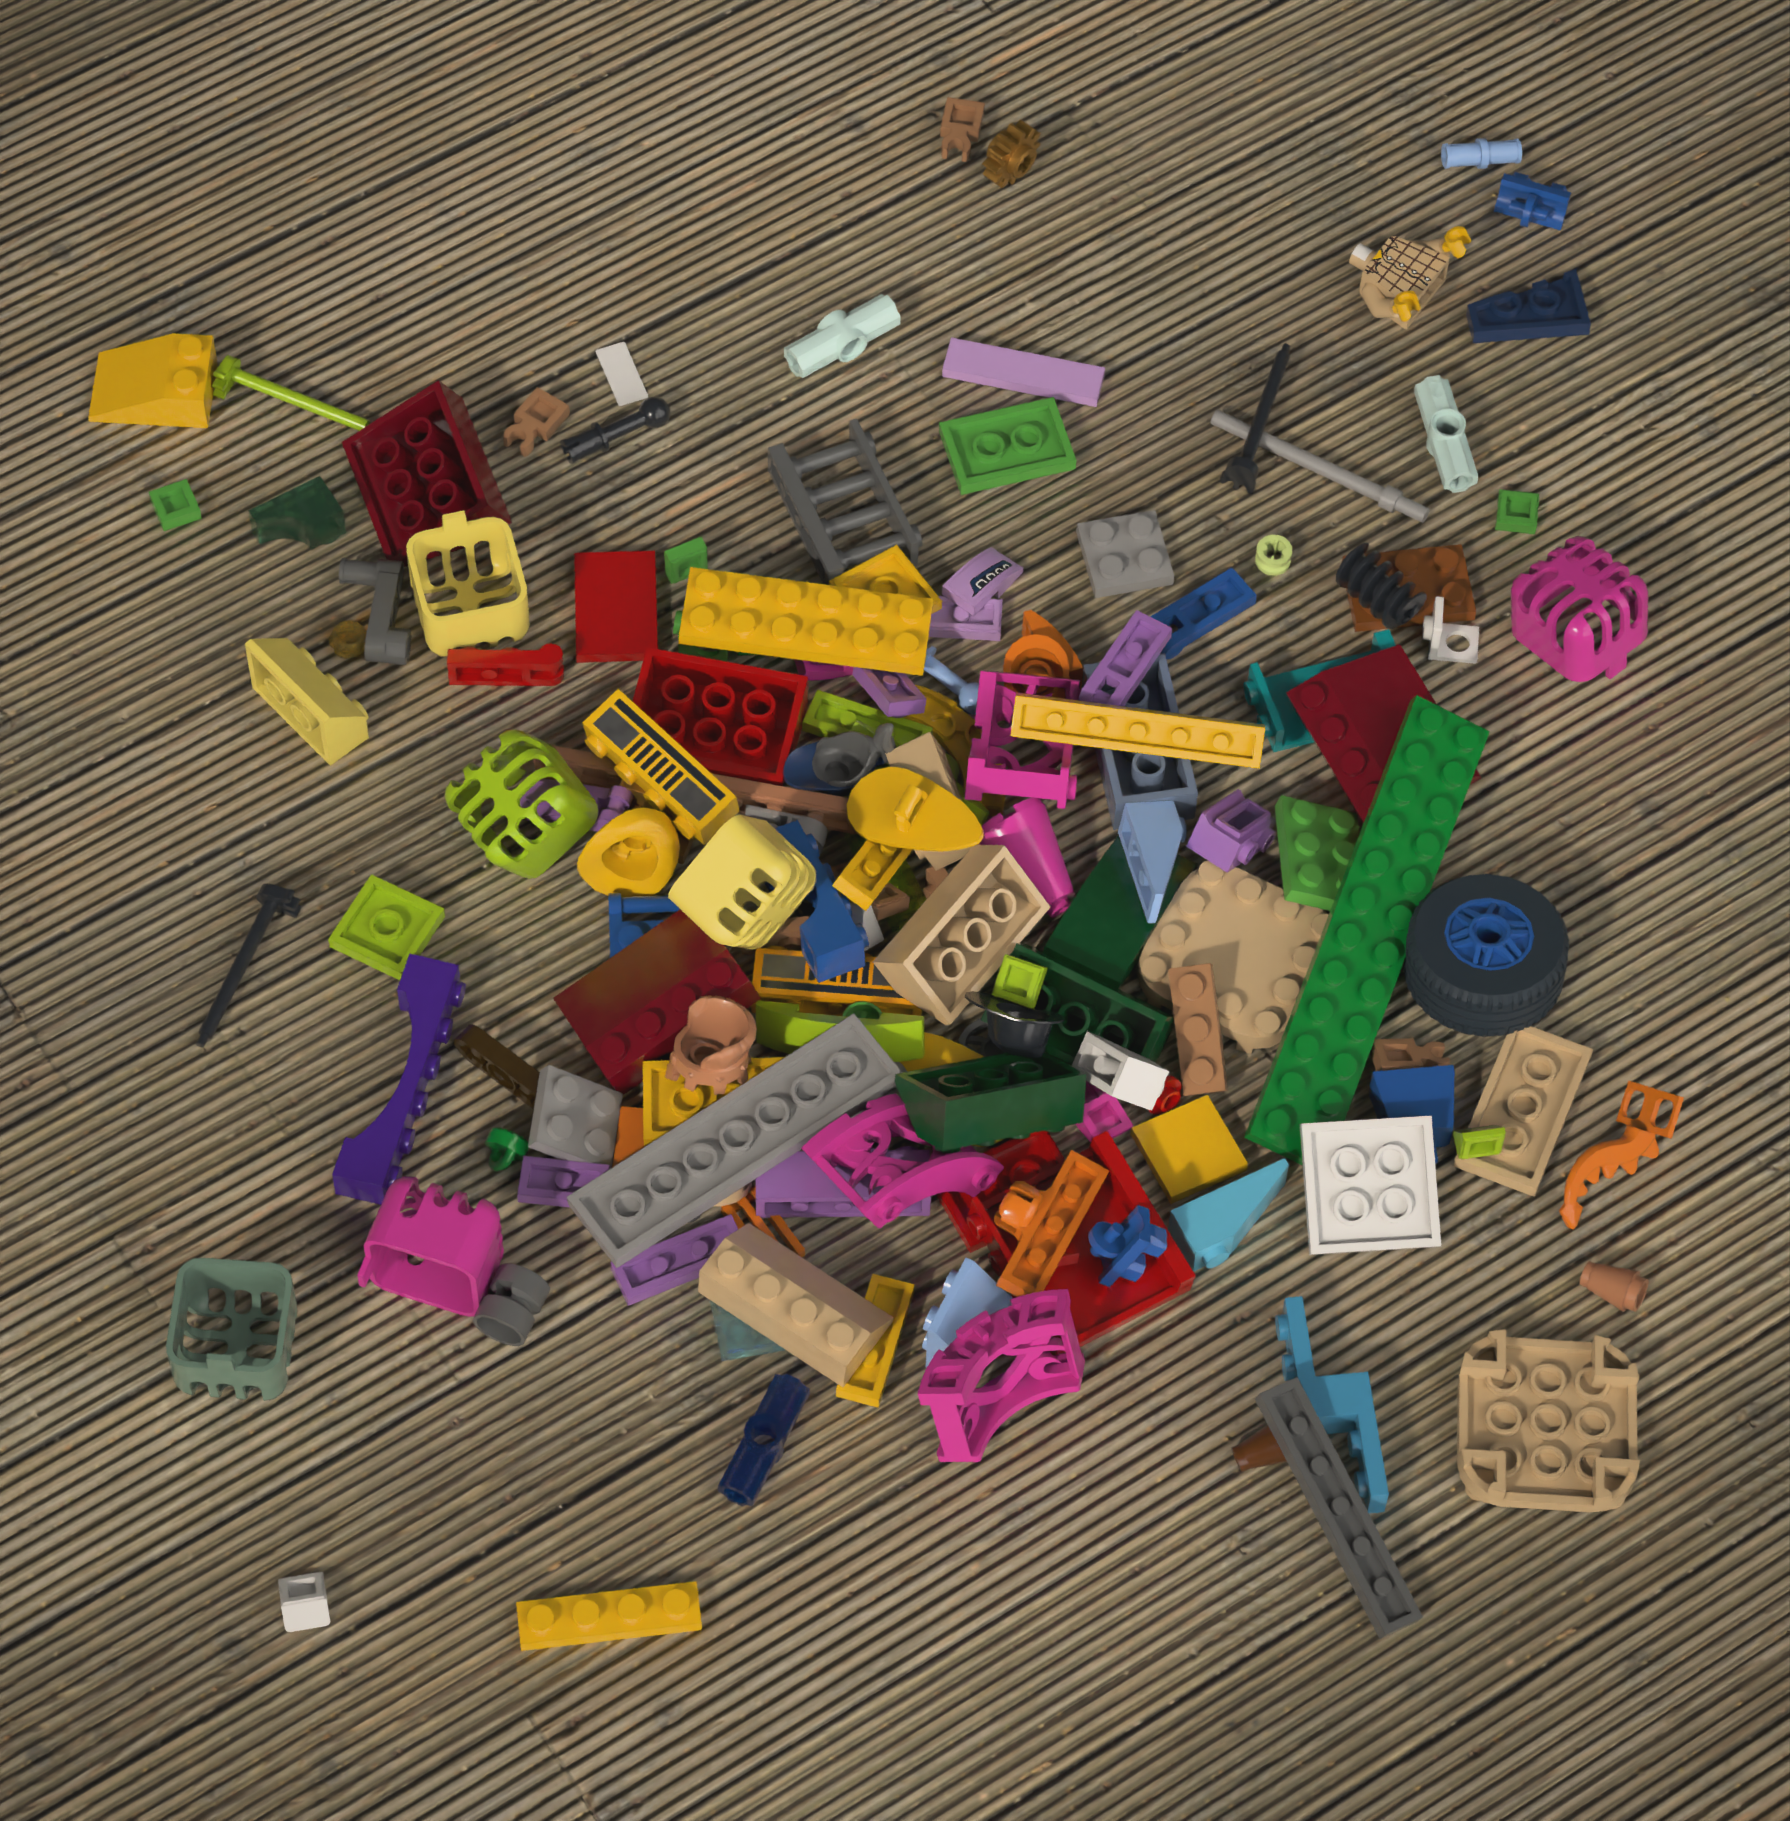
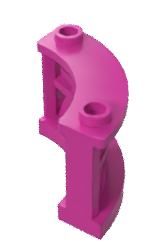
M981 670L975 726L977 729H982L981 739L972 738L968 759L965 799L981 801L983 793L1058 800L1057 808L1065 809L1067 800L1075 801L1077 775H1070L1073 744L1043 741L1050 752L1040 760L1020 767L1018 760L1008 751L995 747L1009 744L1018 738L1011 736L1016 692L997 684V682L1028 684L1029 686L1025 694L1036 695L1039 686L1064 688L1065 699L1078 700L1082 690L1080 688V680ZM1052 693L1047 694L1046 696L1052 697ZM999 721H1006L1011 727L1002 728L997 723ZM1059 764H1061V770H1060V771L1054 769V768H1056Z
M896 1093L867 1102V1110L853 1118H850L845 1113L823 1128L801 1147L877 1228H882L887 1222L893 1221L904 1209L935 1194L958 1191L975 1197L981 1191L992 1186L997 1175L1004 1168L998 1160L987 1154L977 1152L971 1145L961 1147V1150L956 1153H943L935 1150L933 1145L917 1137L905 1108V1103ZM892 1137H903L919 1144L932 1146V1155L927 1162L901 1160L884 1156L887 1153ZM877 1142L879 1144L878 1147L871 1152L873 1143ZM837 1165L855 1170L848 1182L835 1169ZM873 1174L868 1187V1194L870 1195L875 1187H884L865 1201L854 1188L865 1175Z
M1068 1289L1047 1290L1010 1299L1011 1306L990 1315L985 1310L955 1331L957 1338L944 1351L939 1349L935 1353L922 1377L918 1397L921 1405H930L940 1439L937 1450V1457L940 1462L981 1461L992 1435L1015 1412L1046 1397L1080 1391L1085 1358L1080 1349L1070 1311L1071 1299ZM1061 1335V1338H1055L1052 1336ZM1063 1350L1065 1354L1052 1355L1048 1351ZM1001 1354L1016 1356L1006 1372L989 1381L983 1387L975 1388L984 1369Z

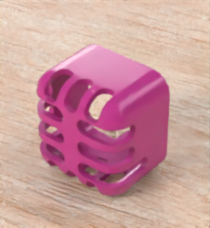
M1583 536L1569 538L1566 540L1564 548L1556 547L1548 553L1546 561L1538 560L1530 566L1528 574L1520 573L1513 580L1511 587L1512 634L1521 644L1571 681H1589L1604 670L1606 677L1612 679L1626 668L1627 653L1647 638L1648 589L1646 583L1638 575L1630 576L1629 568L1620 561L1613 563L1611 554L1602 548L1596 549L1594 541ZM1573 586L1575 588L1574 591L1561 599L1553 607L1547 622H1544L1539 614L1540 608ZM1630 587L1635 591V593H1636L1637 596H1635V595L1632 593V591L1630 590ZM1579 599H1590L1592 603L1573 617L1564 632L1562 649L1557 642L1556 634L1559 616ZM1604 600L1608 601L1620 612V629L1613 638L1612 621L1602 605ZM1590 612L1595 613L1602 624V643L1595 651L1593 631L1584 618V615Z
M403 1176L394 1180L385 1194L364 1243L365 1258L357 1274L359 1286L366 1287L370 1278L376 1286L390 1293L456 1314L474 1317L483 1297L489 1292V1285L503 1258L504 1248L499 1211L493 1203L484 1198L479 1201L474 1209L468 1203L467 1193L459 1190L454 1193L451 1201L444 1197L442 1185L431 1183L426 1193L419 1189L417 1177ZM413 1208L412 1210H407V1211H404V1212L400 1213V1212L403 1211L404 1209ZM409 1254L423 1258L424 1261L420 1265H412L408 1262Z

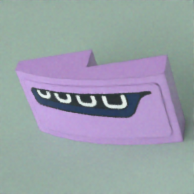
M990 547L961 567L942 586V595L975 616L993 596L999 599L1023 573V567Z

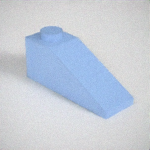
M1174 801L1125 803L1118 834L1147 923H1156L1180 842H1184L1186 839V823L1183 817L1178 816Z

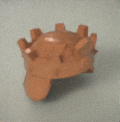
M701 996L699 999L694 1000L688 1011V1025L675 1037L674 1051L670 1053V1062L667 1064L665 1078L677 1081L681 1074L685 1078L684 1088L694 1091L698 1084L713 1086L714 1095L725 1094L726 1084L736 1079L738 1083L743 1085L748 1080V1064L752 1063L749 1049L752 1047L751 1045L755 1041L757 1034L756 1022L752 1014L738 1002L736 1003V1001L729 998L725 999L722 996Z

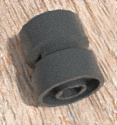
M504 1263L499 1265L489 1285L488 1290L490 1294L483 1297L474 1315L473 1322L483 1334L491 1339L510 1346L524 1345L534 1325L535 1319L533 1315L540 1313L550 1292V1287L541 1276L532 1270L520 1265Z

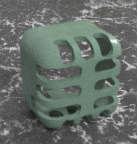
M193 1258L182 1265L176 1278L166 1342V1353L173 1380L182 1392L193 1396L199 1385L206 1384L210 1397L220 1398L223 1389L231 1385L234 1387L236 1398L246 1400L249 1392L256 1387L261 1389L264 1401L273 1400L283 1393L288 1382L286 1367L290 1366L295 1318L298 1313L292 1276L285 1267L271 1262L215 1258ZM218 1288L225 1292V1308L220 1312H212L209 1309V1289ZM245 1290L252 1295V1307L246 1314H239L235 1310V1291ZM263 1292H272L278 1296V1310L272 1316H266L261 1312ZM189 1311L200 1316L227 1318L231 1320L232 1325L226 1331L197 1329L188 1324L187 1312ZM259 1320L280 1322L278 1335L253 1333L250 1330V1326L253 1322ZM184 1335L197 1340L224 1342L228 1345V1350L224 1354L190 1352L183 1345ZM255 1344L276 1346V1353L273 1359L253 1358L248 1356L246 1352L251 1345Z

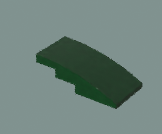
M1118 835L1064 913L1046 943L1043 953L1118 989L1139 963L1145 943L1181 883L1192 871L1196 870L1198 864L1177 854L1156 923H1147Z

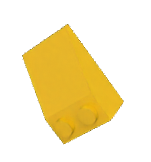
M172 333L99 352L88 415L89 422L208 428L214 392L212 384L216 379L213 373L218 365L213 335Z

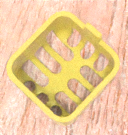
M463 510L442 515V527L418 532L409 539L406 547L410 584L414 591V599L418 608L425 641L433 653L442 657L447 656L448 649L475 647L480 642H487L489 648L498 646V641L504 637H511L513 642L523 639L530 626L527 585L508 523L496 517L467 521L465 511ZM480 541L489 542L493 571L489 576H481L476 568L474 545ZM456 546L465 547L469 577L465 581H457L453 576L450 550ZM433 551L441 552L445 583L441 586H433L428 576L426 556ZM510 572L512 573L511 583L504 588L484 593L474 590V586L478 583L496 580ZM444 590H454L457 592V596L454 599L437 603H427L424 595ZM515 592L517 593V599L514 601L479 609L483 603L509 597ZM453 609H457L462 612L448 616H437L433 614Z
M736 815L724 823L677 879L668 893V898L715 942L721 945L754 950L763 947L769 942L772 936L785 924L787 918L800 906L803 899L813 890L816 883V870L811 862L767 821L744 815ZM764 882H768L775 889L766 893L759 887ZM749 901L754 902L759 907L752 913L743 908Z

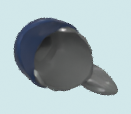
M893 724L879 725L873 738L855 731H849L834 737H824L820 741L795 749L787 757L784 764L783 776L785 782L797 789L817 790L823 794L840 797L850 795L851 790L861 778L873 772L876 767L889 763L886 754L896 748L892 736Z

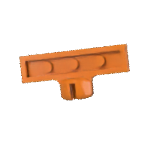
M1071 1150L1051 1187L1046 1191L1038 1190L1024 1181H1015L1009 1189L1011 1191L1003 1198L999 1211L995 1214L994 1222L1001 1229L1014 1235L1018 1240V1245L996 1286L1016 1297L1044 1291L1108 1175V1169Z

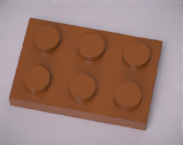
M1462 544L1380 552L1381 558L1377 566L1385 561H1390L1393 567L1388 574L1389 577L1397 571H1401L1404 574L1403 581L1399 585L1400 587L1412 581L1416 585L1411 595L1412 597L1420 592L1427 594V599L1421 609L1411 620L1397 628L1423 625L1424 616H1432L1436 596L1444 597L1443 623L1475 620L1476 607ZM1347 592L1355 632L1387 629L1382 624V619L1373 617L1370 613V608H1363L1359 603V598H1352Z

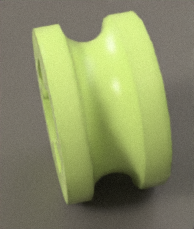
M1280 535L1263 537L1256 548L1255 564L1262 573L1271 576L1285 573L1291 565V543ZM1274 551V555L1279 552L1281 553V558L1275 560L1272 555L1270 559L1267 557V552Z

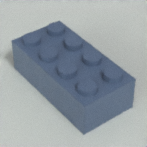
M1165 653L1159 654L1126 702L1125 707L1179 713ZM1099 663L1084 664L1082 688ZM1105 684L1101 690L1112 695L1116 689ZM1094 747L1113 830L1119 829L1125 803L1174 801L1179 817H1183L1184 820L1195 819L1198 791L1189 759Z

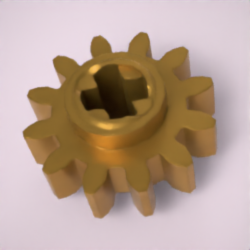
M1021 119L1017 122L1016 126L1010 123L1007 130L1000 131L990 142L987 149V158L982 163L986 167L983 175L1001 188H1004L1008 182L1013 185L1016 178L1023 177L1034 164L1037 156L1036 150L1041 145L1037 141L1041 133Z

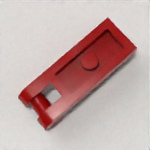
M552 643L545 644L539 650H519L512 647L501 650H479L474 647H464L461 649H448L449 685L556 686L564 680L563 652L560 646Z

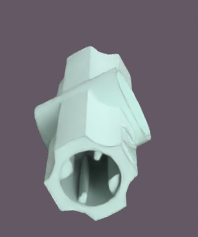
M880 294L848 313L844 310H835L829 313L820 321L817 330L784 347V357L794 375L804 378L837 359L841 362L854 360L865 350L869 341L900 325L901 316L893 300L888 295Z
M1440 375L1426 377L1421 383L1416 384L1414 388V394L1427 433L1426 448L1435 459L1443 488L1452 491V493L1466 491L1478 482V473L1465 435L1466 419L1457 409L1448 379H1443Z

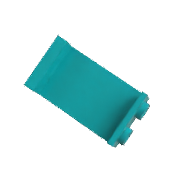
M1389 629L1374 633L1371 651L1263 677L1258 662L1250 664L1248 681L1243 683L1244 695L1248 705H1255L1258 713L1256 718L1257 724L1265 725L1264 739L1268 738L1273 753L1314 742L1294 710L1286 692L1322 671L1396 646Z

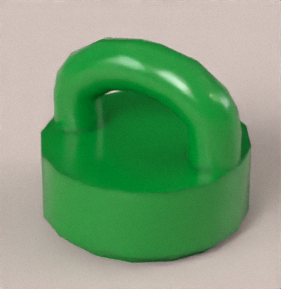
M499 1127L490 1129L484 1142L492 1150L488 1164L490 1169L494 1171L506 1169L513 1160L523 1161V1156H526L529 1150L526 1139L512 1131Z

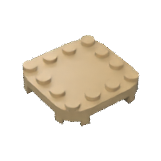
M1204 861L1199 866V869L1192 871L1181 883L1145 943L1139 959L1137 974L1140 987L1148 998L1147 1003L1161 1010L1163 1007H1166L1173 1011L1168 969L1211 963L1213 964L1221 1034L1237 1041L1236 1050L1252 1054L1253 1049L1270 1048L1279 1044L1329 914L1320 908L1284 900L1282 888L1240 868L1235 867L1227 873L1210 861Z
M1506 1329L1489 1331L1487 1337L1474 1343L1465 1352L1458 1378L1457 1465L1460 1479L1465 1485L1466 1494L1473 1500L1483 1501L1484 1503L1500 1507L1575 1512H1599L1621 1507L1633 1488L1640 1464L1637 1448V1383L1639 1374L1636 1362L1631 1363L1625 1353L1611 1345L1610 1338L1594 1335L1592 1342L1506 1337Z

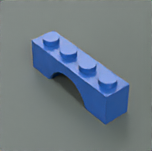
M798 820L776 827L775 829L804 855L816 870L814 888L804 898L813 905L815 910L800 925L802 954L817 982L820 983L864 967V948L869 947L866 931L861 923L855 924L851 918L852 909L848 898L842 893L838 894L837 890L832 886L835 882L833 871L828 863L822 864L818 858L820 854L814 836L811 833L806 835ZM764 882L769 892L775 889L770 883Z

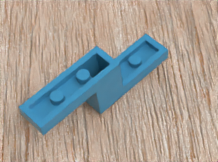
M1303 1297L1285 1298L1282 1314H1278L1275 1317L1278 1341H1285L1287 1354L1282 1355L1284 1380L1289 1381L1298 1377L1327 1434L1348 1432L1350 1457L1358 1458L1360 1470L1354 1473L1355 1488L1359 1496L1364 1498L1368 1513L1384 1512L1389 1492L1368 1372L1315 1376Z

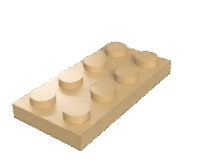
M1532 1026L1529 1028L1525 1027L1524 1030L1518 1032L1516 1030L1512 1034H1507L1468 1128L1489 1125L1505 1127L1506 1134L1502 1151L1497 1155L1462 1160L1458 1158L1457 1154L1453 1167L1535 1197L1592 1057L1593 1049Z

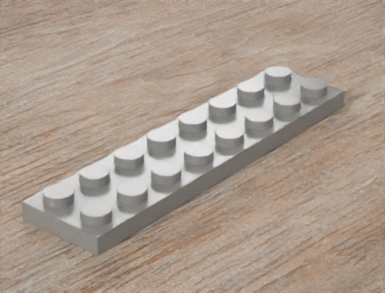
M852 1014L567 1196L568 1205L616 1268H618L800 1151L801 1147L813 1136L846 1113L851 1118L865 1109L867 1102L885 1096L896 1089L895 1074L903 1072L856 1015Z

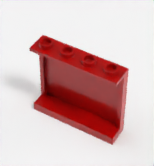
M1108 1131L1093 1137L1090 1147L1079 1153L1108 1169L1109 1173L1073 1236L1080 1253L1078 1262L1056 1267L1044 1291L1068 1289L1071 1299L1070 1311L1080 1347L1190 1291L1196 1277ZM1065 1160L1028 1178L1024 1182L1038 1190L1046 1191L1051 1187ZM1010 1189L983 1202L980 1201L978 1196L972 1198L968 1212L969 1216L966 1218L973 1236L977 1240L983 1239L990 1250L988 1258L992 1268L999 1277L1002 1275L1018 1245V1240L1014 1235L1001 1229L994 1222L995 1214L999 1211V1206L1005 1195L1011 1191ZM1137 1205L1148 1208L1150 1224L1164 1228L1167 1231L1166 1250L1159 1258L1143 1253L1146 1256V1267L1143 1275L1136 1282L1119 1277L1110 1287L1098 1283V1276L1103 1271V1265L1100 1258L1093 1256L1090 1252L1092 1246L1088 1239L1089 1231L1096 1223L1102 1221L1110 1224L1115 1222L1121 1224ZM1056 1335L1052 1337L1061 1338V1335ZM1055 1350L1050 1351V1353L1052 1355L1065 1354V1351Z

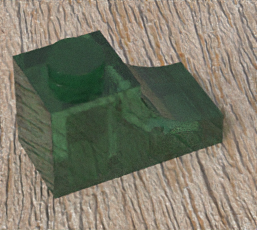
M320 476L248 510L252 534L259 544L276 539H293L307 544L310 550L322 544H330L346 533L343 509Z

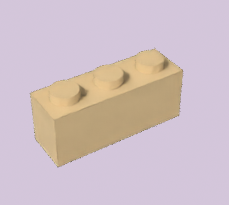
M931 732L911 740L886 754L890 767L906 768L927 777L963 802L946 754ZM972 847L942 852L914 851L920 860L927 858L937 871L962 859Z

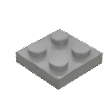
M1155 510L1077 523L1076 534L1094 598L1173 585L1174 573Z
M547 1065L540 1070L528 1147L561 1160L610 1165L611 1169L623 1093Z

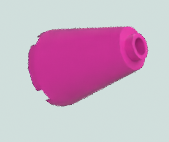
M1029 798L1013 805L1014 812L1004 817L999 813L983 824L981 827L984 830V837L979 844L1005 845L1049 904L1050 908L1045 914H1049L1050 918H1054L1068 909L1071 904L1070 899L1075 895L1046 806L1040 798Z

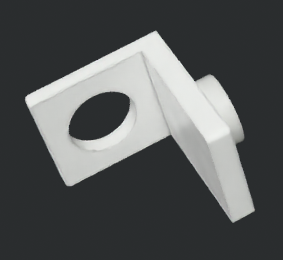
M1436 596L1432 616L1425 615L1423 622L1422 639L1429 640L1428 659L1476 664L1478 660L1479 627L1443 623L1444 597ZM1452 635H1461L1469 641L1470 646L1465 651L1455 652L1447 646L1446 640Z

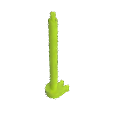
M227 355L213 373V376L216 377L212 384V387L215 388L213 396L223 400L233 384L237 382L358 431L370 424V420L241 370V360Z

